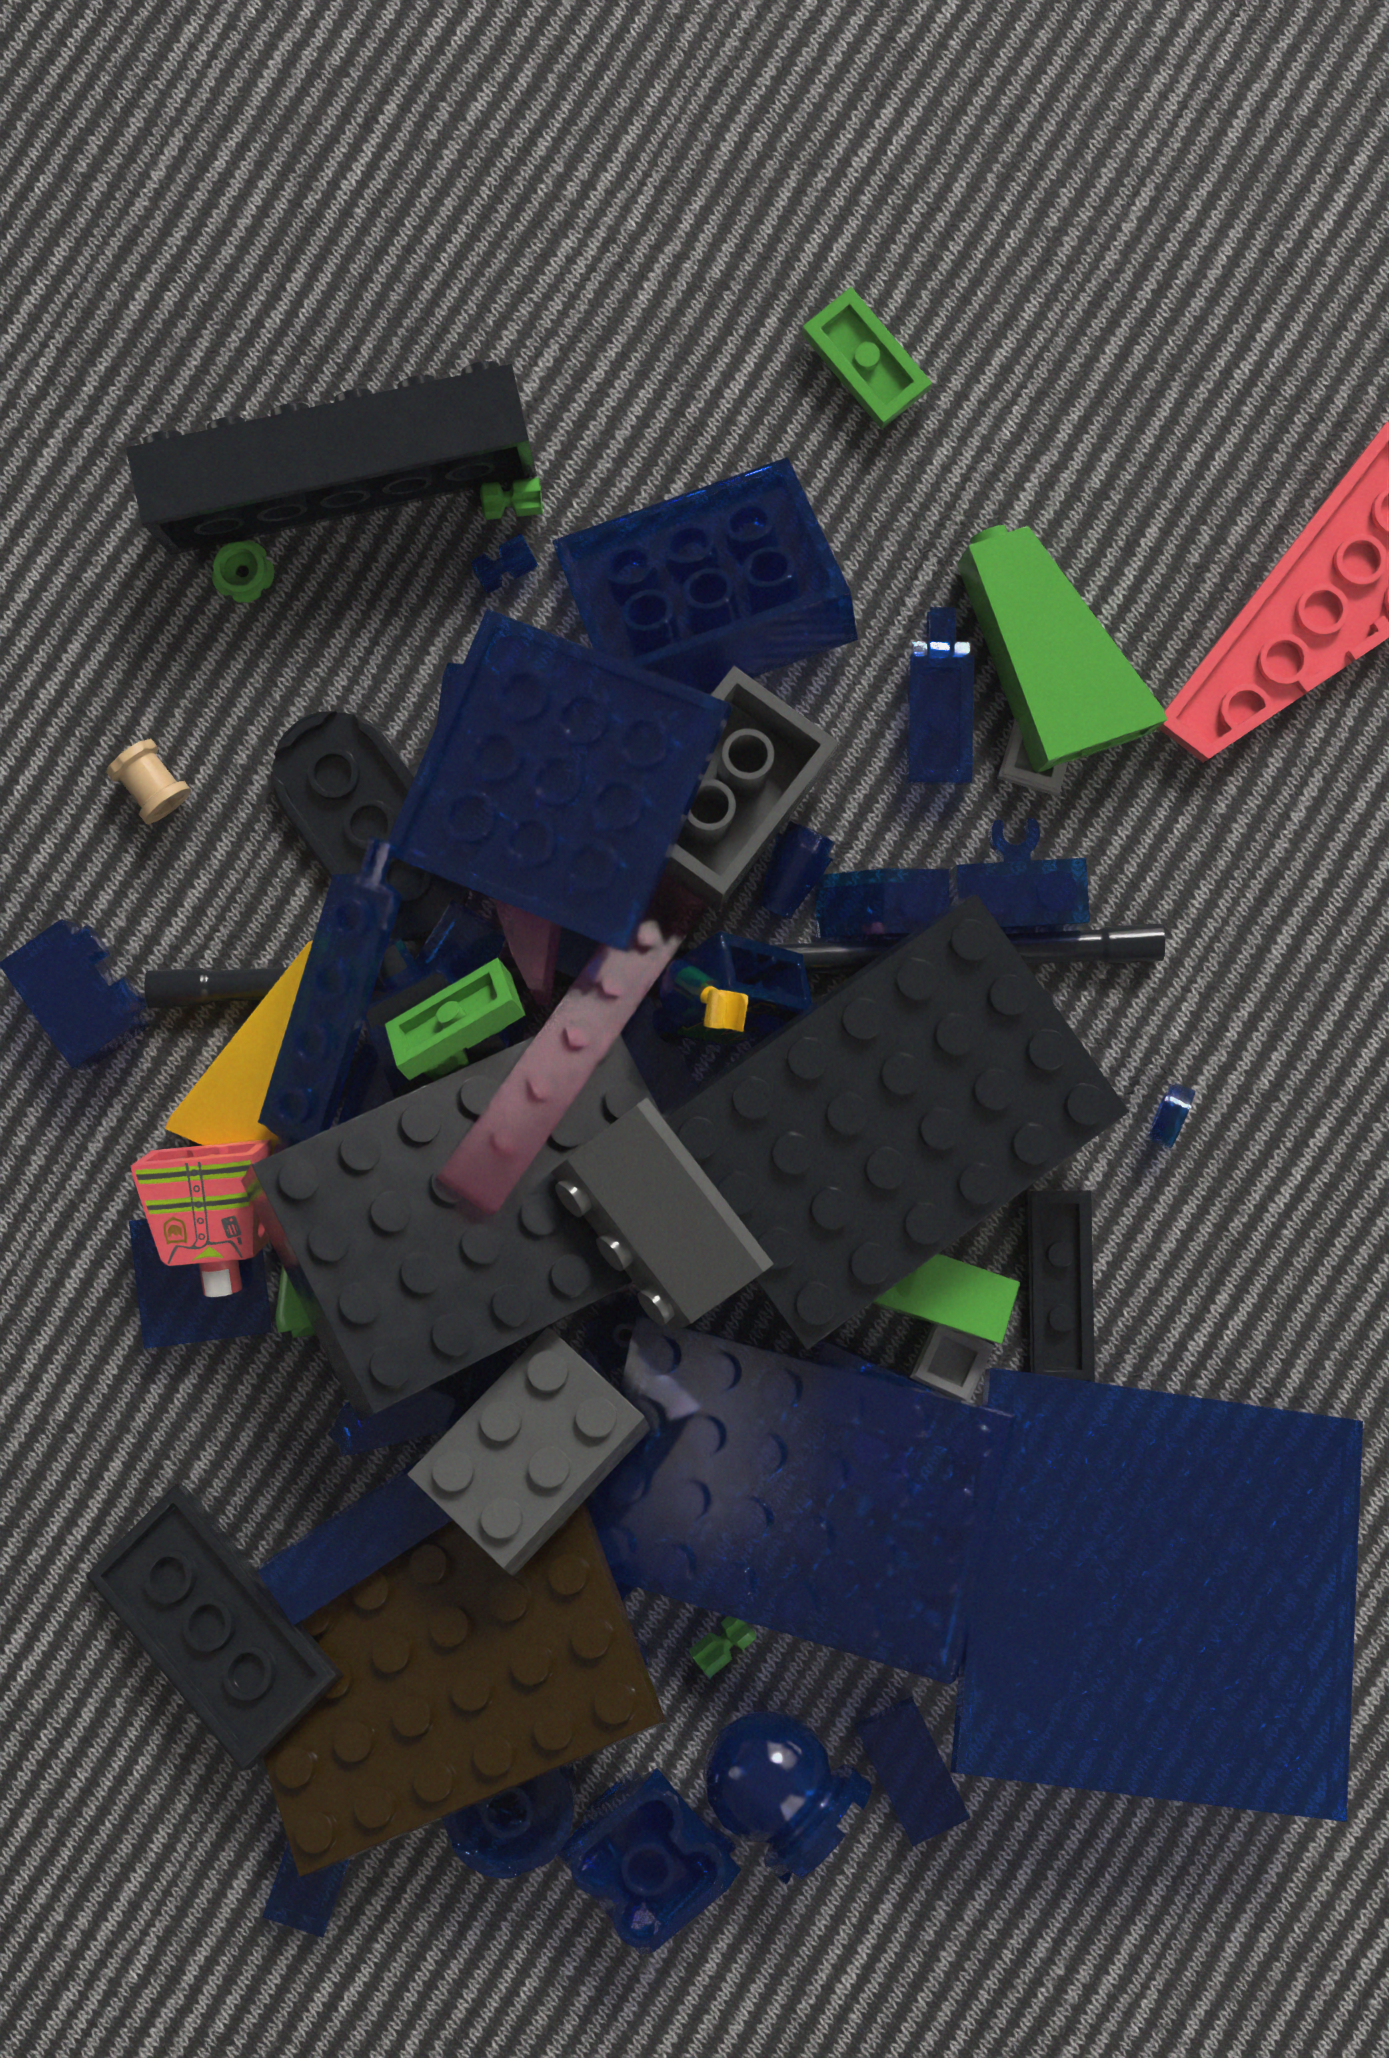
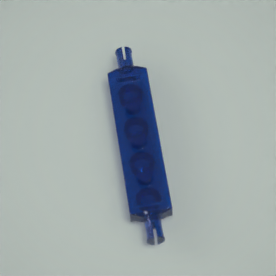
M374 836L368 837V844L359 873L333 874L258 1120V1123L265 1125L273 1134L278 1136L273 1155L331 1129L402 900V895L385 882L392 855L397 846L391 841L386 842V839Z

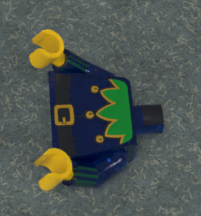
M719 931L680 959L673 961L660 972L658 985L662 1007L654 1011L652 1021L658 1036L667 1043H675L683 1038L722 1047L735 1046L780 1028L813 1004L803 954Z

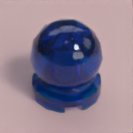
M750 1711L721 1729L706 1752L703 1779L709 1805L725 1829L746 1842L769 1843L764 1857L765 1867L785 1885L788 1884L793 1874L800 1880L805 1878L830 1855L846 1836L837 1827V1824L846 1814L852 1803L863 1810L872 1791L870 1781L852 1764H843L831 1771L827 1748L813 1728L785 1711Z

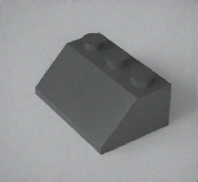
M647 1097L551 1171V1174L558 1182L555 1185V1189L562 1203L575 1216L581 1217L583 1215L599 1236L596 1243L603 1257L616 1270H625L640 1290L637 1297L644 1311L657 1324L662 1326L666 1324L671 1332L692 1324L774 1264Z

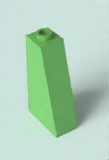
M998 525L983 530L971 537V544L968 545L957 566L1014 720L1016 719V722L1019 724L1023 736L1022 741L1034 773H1039L1056 765L1069 763L1152 734L1167 721L1163 707L1029 526L1008 532L1005 525Z

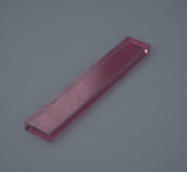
M657 867L650 872L437 1175L439 1180L491 1217L499 1210L707 906L706 903Z

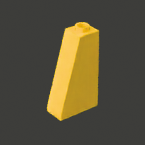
M333 931L331 937L322 935L309 941L172 1113L165 1129L201 1145L271 1139L272 1155L311 1138L378 973V969L370 958L372 955L367 954L369 945L356 937Z

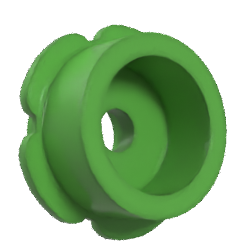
M252 541L232 542L223 546L214 558L212 580L215 588L224 596H233V599L239 603H249L257 600L261 596V591L269 588L274 579V566L271 561L266 559L267 553L265 549ZM242 566L249 569L246 577H239L237 574L238 569Z

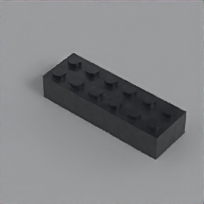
M482 361L464 367L461 370V375L436 380L432 375H417L400 381L397 384L398 388L372 394V391L369 389H352L336 395L333 403L310 408L306 403H287L273 408L270 411L271 416L250 421H245L244 418L238 416L223 417L209 422L206 426L207 430L185 435L175 430L151 433L143 438V444L125 447L141 523L170 555L479 489L483 483L499 482V484L537 476L512 364L499 366V363L495 361Z

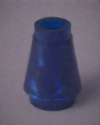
M790 820L784 833L778 832L776 835L761 890L762 894L757 903L778 915L792 919L796 909L801 906L833 862L834 858L829 855L836 841Z

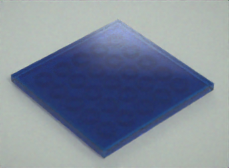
M992 1367L985 1370L950 1772L1347 1822L1363 1421Z

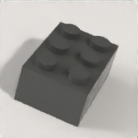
M733 666L618 814L614 837L718 912L830 765L839 741L740 669Z
M548 1326L407 1475L503 1569L514 1576L647 1434L650 1427L642 1413Z

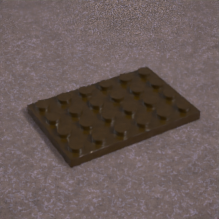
M585 1500L514 1576L503 1569L471 1536L452 1520L279 1597L344 1674L263 1757L299 1877L315 1874L667 1723Z

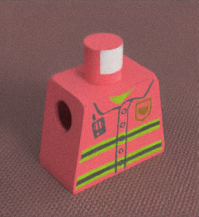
M271 1139L152 1150L131 1165L132 1176L161 1261L168 1266L198 1263L203 1295L226 1296L242 1290L238 1260L254 1257L269 1242V1237L241 1180L252 1164L272 1155Z

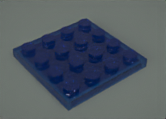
M486 609L383 853L629 955L732 712V707L729 702Z

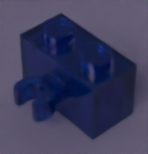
M1029 818L1024 821L1025 838L1023 843L1019 845L1010 844L1005 840L1002 820H995L991 823L988 832L989 843L993 851L1000 856L1001 862L959 864L948 872L950 904L959 898L977 894L1003 932L1075 929L1090 922L1086 858L1031 861L1030 852L1035 849L1040 839V828L1035 818Z

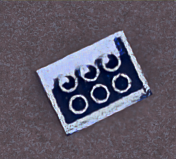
M788 457L552 540L619 725L714 692L733 666L753 678L858 640L851 591Z

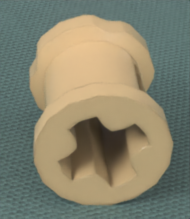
M152 739L139 741L118 755L106 770L112 781H121L140 805L139 815L146 824L156 822L170 814L191 793V789L186 782H177L156 754L159 748Z

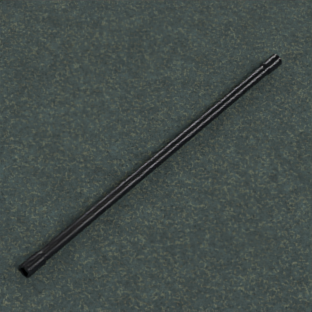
M1161 923L1105 926L1098 930L1005 934L1026 964L1101 961L1107 964L1163 961L1165 957V934ZM902 939L759 945L792 957L778 964L770 962L769 959L764 960L763 957L745 950L723 949L726 947L655 950L641 982L678 981V977L667 975L666 972L677 963L682 967L694 962V959L700 956L708 957L705 961L699 962L702 964V968L722 964L727 959H736L735 963L726 965L722 972H737L744 968L751 969L750 972L738 974L734 978L854 973ZM497 957L405 962L408 966L407 968L383 980L378 971L369 995L399 994L436 973L442 974L447 982L452 985ZM498 957L511 973L516 988L580 985L519 958ZM288 967L214 971L205 968L147 970L144 982L146 1003L148 1008L205 1006L212 1002L263 1000Z

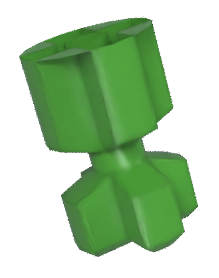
M539 478L513 480L510 491H503L499 482H487L481 485L482 514L486 520L502 518L505 507H512L517 517L543 514Z
M732 1612L721 1622L723 1634L717 1636L710 1632L692 1648H688L696 1663L712 1679L713 1675L732 1660L729 1650L731 1647L736 1646L743 1650L756 1639L755 1631L738 1612Z

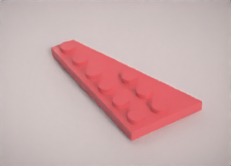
M1388 421L1379 429L1165 708L1164 712L1167 721L1158 729L1203 763L1389 638Z

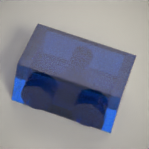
M60 919L2 960L0 968L72 1069L89 1070L150 1027L140 1012L147 1007V1004L127 977L123 976L117 980L104 961L105 958L110 956V952L91 926L86 924L80 928L77 923Z

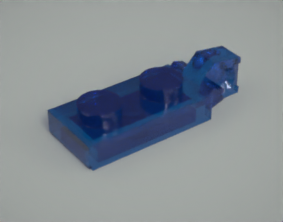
M930 607V612H927L926 641H912L911 654L908 658L906 784L970 785L972 783L974 655H970V642H955L956 607Z

